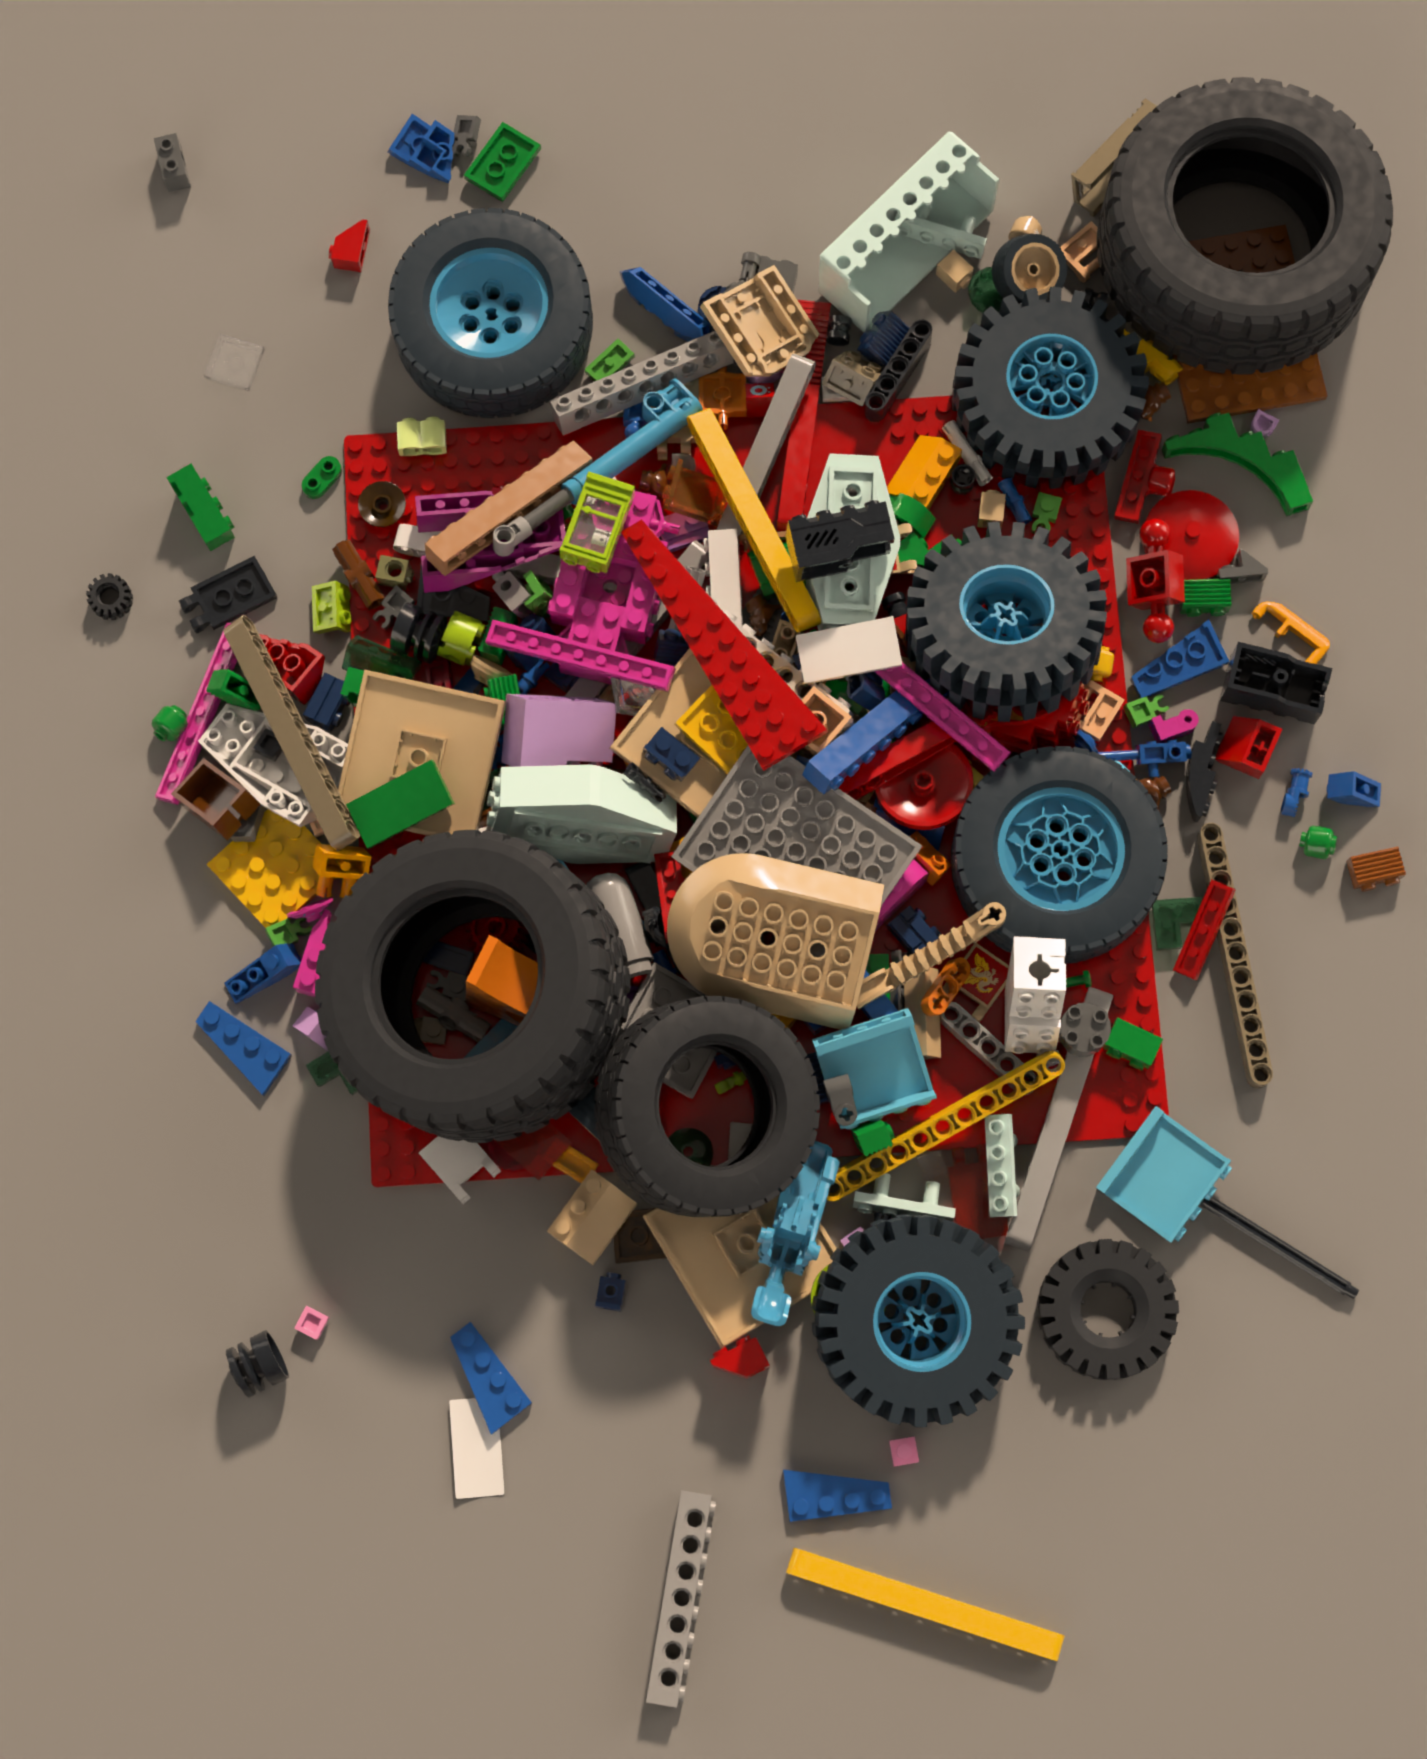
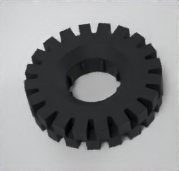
M1099 1239L1098 1241H1089L1078 1245L1059 1258L1051 1267V1270L1042 1282L1041 1292L1038 1295L1037 1308H1039V1316L1037 1318L1040 1330L1042 1329L1045 1336L1043 1338L1048 1348L1054 1351L1055 1357L1062 1364L1068 1365L1073 1369L1072 1371L1082 1376L1093 1377L1092 1379L1118 1380L1141 1373L1156 1363L1162 1354H1165L1178 1326L1176 1317L1179 1313V1301L1175 1299L1174 1292H1176L1172 1279L1169 1280L1165 1274L1167 1270L1159 1261L1156 1262L1151 1258L1152 1254L1143 1248L1138 1249L1133 1246V1243L1120 1240L1117 1242L1112 1241V1239ZM1111 1283V1287L1117 1285L1129 1295L1127 1299L1132 1301L1134 1314L1130 1316L1132 1322L1124 1333L1119 1331V1336L1108 1338L1102 1337L1103 1333H1099V1335L1093 1333L1085 1325L1087 1321L1082 1319L1080 1306L1085 1302L1082 1301V1298L1090 1287L1092 1289L1097 1288L1095 1284Z

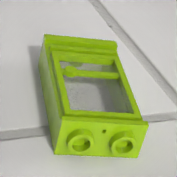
M588 471L569 527L559 549L560 559H563L569 565L576 566L579 564L585 566L594 573H600V571L607 573L635 496V486Z

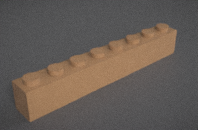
M574 441L560 447L555 454L543 459L532 470L524 472L513 483L505 485L500 492L493 497H488L477 508L469 510L464 517L457 522L449 524L437 536L434 535L429 538L425 543L426 559L446 576L492 544L493 533L497 527L508 525L519 516H526L561 491V485L590 465L592 457Z

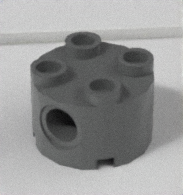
M1078 1003L1070 1006L1060 1020L1061 1027L1058 1039L1063 1047L1066 1048L1065 1050L1072 1055L1088 1057L1095 1054L1108 1041L1111 1032L1107 1012L1091 1003Z

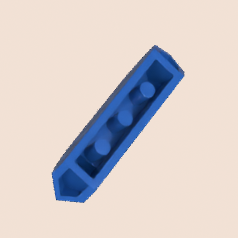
M641 267L620 271L622 282L632 299L638 305L643 304L648 312L658 316L662 323L672 328L674 334L679 338L689 342L712 332L711 324Z

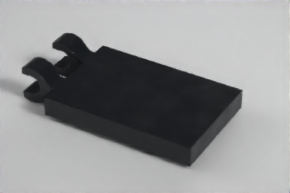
M254 555L190 587L193 594L180 599L179 603L184 614L193 611L200 605L204 614L190 620L191 626L197 634L209 625L215 630L225 625L226 622H231L277 599V594Z

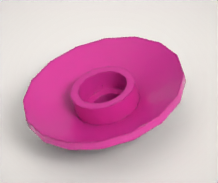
M333 897L311 903L297 911H292L287 914V917L296 919L306 918L307 922L321 918L320 912L333 902Z

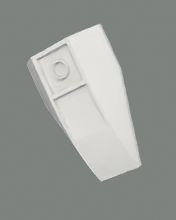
M226 704L198 742L262 806L299 827L316 821L317 818L284 752H281L275 762L256 753L253 749L265 729L273 731L264 713ZM305 724L338 789L348 744L316 726Z

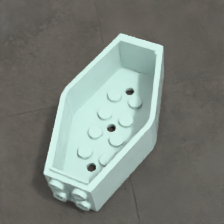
M830 454L807 518L816 517V513L822 510H830L833 514L840 512V508L847 505H854L858 509L865 507L864 504L872 500L886 501L895 538L894 543L890 544V554L856 560L845 573L805 580L808 593L820 614L821 624L817 625L818 631L876 619L900 548V534L879 456ZM850 489H854L857 491V495L855 497H851L848 494V491ZM851 583L854 589L847 591L844 587L845 584Z
M601 766L501 767L499 776H494L492 791L488 795L487 806H491V811L488 812L486 824L490 826V831L508 834L511 838L517 837L528 841L539 848V850H544L555 859L567 863L655 862L654 854L669 852L677 834V802L666 794V798H662V802L659 803L651 797L650 793L645 789L641 790L639 784L630 780L626 775Z

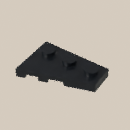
M421 565L417 606L423 607L424 614L434 611L436 616L442 614L452 617L454 611H458L477 620L489 621L491 597L466 585L450 591L424 593Z

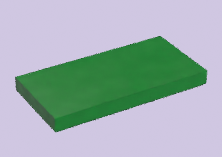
M429 760L347 803L346 806L366 847L370 849L455 803L434 760Z

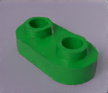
M332 456L322 458L304 477L302 489L308 498L318 499L322 497L342 474V467L337 458ZM327 465H333L332 469L326 470L325 467ZM317 482L315 487L309 486L310 483Z

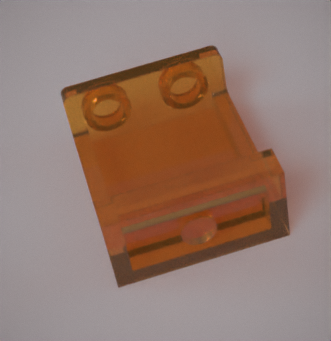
M678 458L676 465H671L667 474V479H670V483L665 485L661 498L665 499L663 509L718 526L724 514L727 500L716 479L681 467L683 459Z

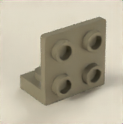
M851 350L845 351L832 360L821 385L863 407L866 396L883 370L879 364L861 359L862 356L859 353Z

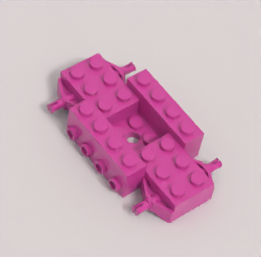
M635 491V496L622 531L642 519L658 538L661 534L664 535V532L679 535L680 525L664 521L660 501L657 500V496ZM599 499L594 504H585V506H590L591 509L596 511L600 510L601 503L618 508L621 507ZM589 513V518H592L593 525L579 522L571 544L591 550V541L598 516ZM622 533L607 573L601 571L600 573H594L585 566L579 564L576 566L569 565L561 559L560 572L554 583V594L547 610V614H550L551 623L567 626L558 637L628 654L625 640L645 645L647 637H652L654 623L651 622L653 615H658L660 601H657L658 594ZM661 541L668 548V542ZM614 583L617 585V589L612 593H608L603 589L605 584ZM558 663L560 673L611 685L617 680L616 678Z

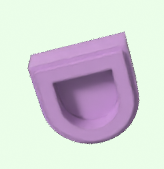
M1258 409L1250 424V429L1253 433L1261 431L1263 437L1267 438L1273 433L1279 419Z

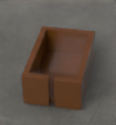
M205 758L199 762L171 793L187 811L227 841L241 827L242 823L240 821L242 819L246 821L261 805L246 788Z

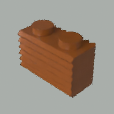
M1398 846L1352 856L1346 861L1353 888H1361L1362 892L1373 890L1377 884L1385 883L1386 886L1396 885L1406 875Z

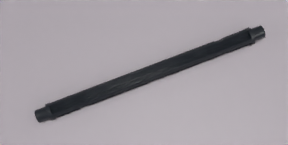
M1211 1197L1209 1201L1204 1198L1200 1205L1337 1290L1342 1295L1346 1294L1352 1299L1357 1296L1359 1289L1352 1286L1350 1281L1345 1280L1216 1198Z

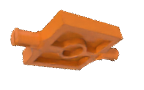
M727 366L718 369L715 373L699 377V402L703 410L708 408L712 410L715 417L718 418L721 428L723 422L724 430L728 428L727 418L746 417V376L743 373L734 374L727 372Z

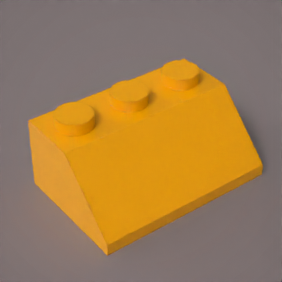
M920 435L887 486L889 495L898 497L900 493L906 494L919 501L929 510L951 476L954 468H956L961 460L962 449L943 438Z

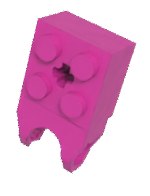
M324 910L320 920L311 930L293 988L298 993L315 997V980L319 979L320 976L316 974L319 951L325 948L322 940L331 921L332 913L329 910Z

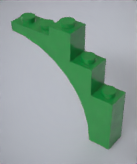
M1229 412L1222 415L1221 413L1210 415L1206 419L1203 430L1202 428H1197L1181 437L1179 435L1171 436L1166 439L1161 451L1164 459L1180 455H1206L1238 464L1253 473L1268 486L1278 499L1286 517L1309 510L1313 503L1294 450L1288 452L1280 450L1271 456L1261 431L1256 433L1249 431L1242 434L1239 438Z

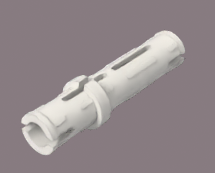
M955 420L946 423L942 430L952 444L962 449L961 457L966 465L974 469L979 486L989 483L993 477L984 466L982 457L977 455L966 440L967 438L959 429Z

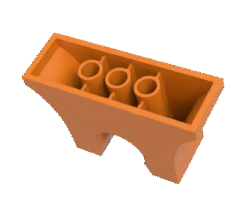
M489 935L466 980V1004L474 1009L489 1013L519 1026L526 1016L535 995L538 963Z

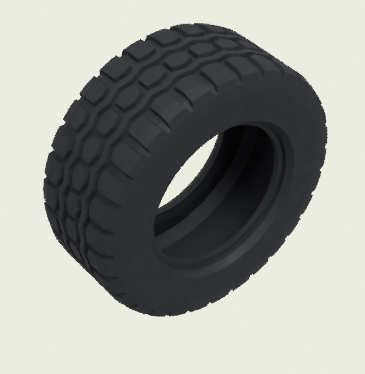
M1237 77L1232 78L1230 83L1226 79L1205 82L1202 88L1198 85L1179 92L1176 97L1171 96L1160 103L1134 127L1133 132L1123 142L1112 167L1097 228V257L1103 281L1111 300H1115L1114 304L1120 315L1124 317L1126 322H1132L1131 328L1145 341L1152 340V346L1169 357L1175 354L1177 355V361L1196 368L1201 364L1204 370L1224 374L1227 369L1232 374L1246 375L1253 374L1257 369L1260 373L1279 370L1283 368L1284 364L1287 367L1309 358L1310 355H1314L1326 348L1347 329L1361 309L1382 264L1390 243L1391 228L1393 226L1392 194L1388 176L1385 175L1383 162L1378 152L1372 151L1373 144L1362 129H1355L1356 123L1342 110L1333 111L1334 105L1318 95L1310 97L1309 91L1301 87L1289 84L1285 88L1281 81L1261 78L1260 82L1256 83L1254 78ZM1237 182L1260 187L1285 201L1298 215L1309 238L1310 253L1295 264L1271 272L1247 273L1225 268L1204 257L1187 241L1178 226L1173 206L1192 191L1210 184Z
M479 830L453 831V834L449 832L434 834L425 837L424 842L416 840L398 848L396 855L388 854L372 866L373 872L371 874L365 872L351 887L353 892L351 896L345 895L334 913L337 918L335 922H329L322 940L325 948L319 951L316 974L320 975L319 979L315 980L316 1005L320 1006L317 1010L318 1021L322 1034L326 1036L324 1040L333 1061L338 1064L341 1074L351 1086L357 1088L358 1093L374 1106L380 1107L385 1113L425 1132L454 1141L465 1140L470 1143H488L493 1141V1139L497 1141L510 1140L521 1136L523 1131L527 1134L537 1131L550 1124V1119L557 1120L574 1107L573 1103L577 1099L581 1101L596 1085L594 1081L599 1076L601 1067L604 1066L603 1063L609 1050H612L611 1047L624 1032L621 1026L622 1023L627 1021L630 999L626 997L630 993V971L625 966L628 961L623 940L619 937L617 925L611 914L605 910L602 901L553 856L544 850H539V848L528 841L517 837L511 838L508 834L483 831L481 833ZM490 917L508 918L522 922L533 941L538 962L537 987L526 1016L510 1036L484 1053L463 1059H441L434 1057L421 1041L412 1013L413 986L424 958L443 936L467 922Z

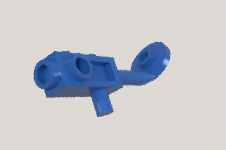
M1078 730L1077 735H1073L1075 739L1074 744L1077 748L1099 753L1113 761L1136 760L1137 765L1148 764L1149 777H1159L1158 764L1186 762L1191 757L1190 745H1186V742H1177V740H1169L1167 743L1151 741L1147 742V744L1135 745L1136 750L1098 752L1096 743L1089 734Z

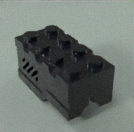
M872 500L866 502L863 508L856 509L854 505H847L840 508L838 513L832 514L830 510H822L817 512L816 517L806 518V515L802 514L788 520L785 537L795 581L800 582L845 573L856 560L890 554V544L894 543L895 538L886 501Z
M1238 641L1233 653L1230 655L1220 701L1234 705H1246L1250 709L1258 711H1270L1274 715L1282 717H1294L1298 721L1315 725L1323 712L1324 694L1327 690L1333 668L1297 660L1287 653Z

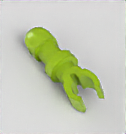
M736 1071L732 1073L733 1076L715 1084L714 1086L718 1094H722L736 1085H743V1081L747 1080L743 1072Z

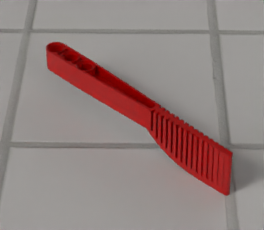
M798 300L819 335L812 344L811 350L805 356V358L815 361L816 366L790 426L777 532L786 531L788 520H791L794 516L804 514L831 303Z
M969 699L960 710L978 726H984L985 722L989 723L991 719H995L998 716V706L988 705L984 720L972 717L973 701ZM932 721L891 743L884 751L878 750L875 757L868 764L862 763L859 770L852 777L846 776L838 789L857 800L955 743L956 740Z

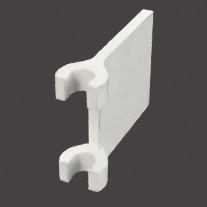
M437 1136L419 1152L462 1204L466 1203L471 1197L461 1186L478 1170L485 1167L493 1178L501 1172L498 1166L477 1143H470L465 1140L454 1141Z

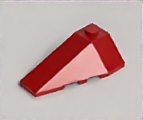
M259 634L290 696L305 705L313 696L322 678L325 656L308 644L291 643L286 639L277 640L269 638L267 635Z

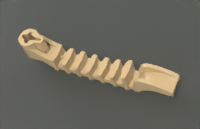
M997 902L989 903L983 909L963 921V925L960 927H953L951 932L946 935L941 934L939 939L932 943L928 942L927 946L920 950L916 949L914 954L903 956V960L897 964L895 962L890 963V968L886 970L885 968L880 969L864 978L857 1002L858 1009L896 990L900 985H905L907 981L917 978L922 972L929 971L934 965L941 964L946 958L953 957L958 951H963L970 944H975L987 934L1001 927L1006 919V910L1003 905ZM991 910L995 913L1000 912L998 921L994 918L987 919L990 917Z

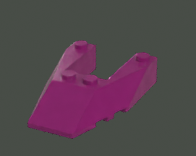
M492 491L415 496L418 533L444 531L449 524L460 520L469 510L483 504L488 497H493ZM563 509L532 530V535L516 545L514 551L508 556L497 555L493 550L492 543L446 576L429 562L426 556H421L424 593L450 591L559 551L566 535ZM505 539L499 540L501 542H508V540Z

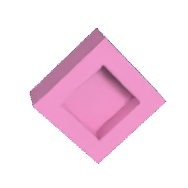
M306 1306L294 1329L319 1340L330 1317Z
M915 1436L889 1441L893 1467L919 1462Z

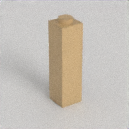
M935 968L922 972L917 978H912L904 985L905 1009L908 1008L912 1014L915 1023L914 1028L924 1060L941 1058L940 1015L930 1017L925 1015L921 1009L923 996L938 976V969Z

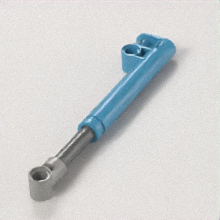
M676 378L671 379L669 386L665 389L647 393L643 398L641 414L648 424L563 483L561 491L526 516H519L508 525L497 527L493 533L494 552L499 556L510 555L516 545L532 535V530L570 503L577 504L588 471L612 479L688 425L687 416L703 411L698 399ZM505 539L508 540V542H501L499 540Z

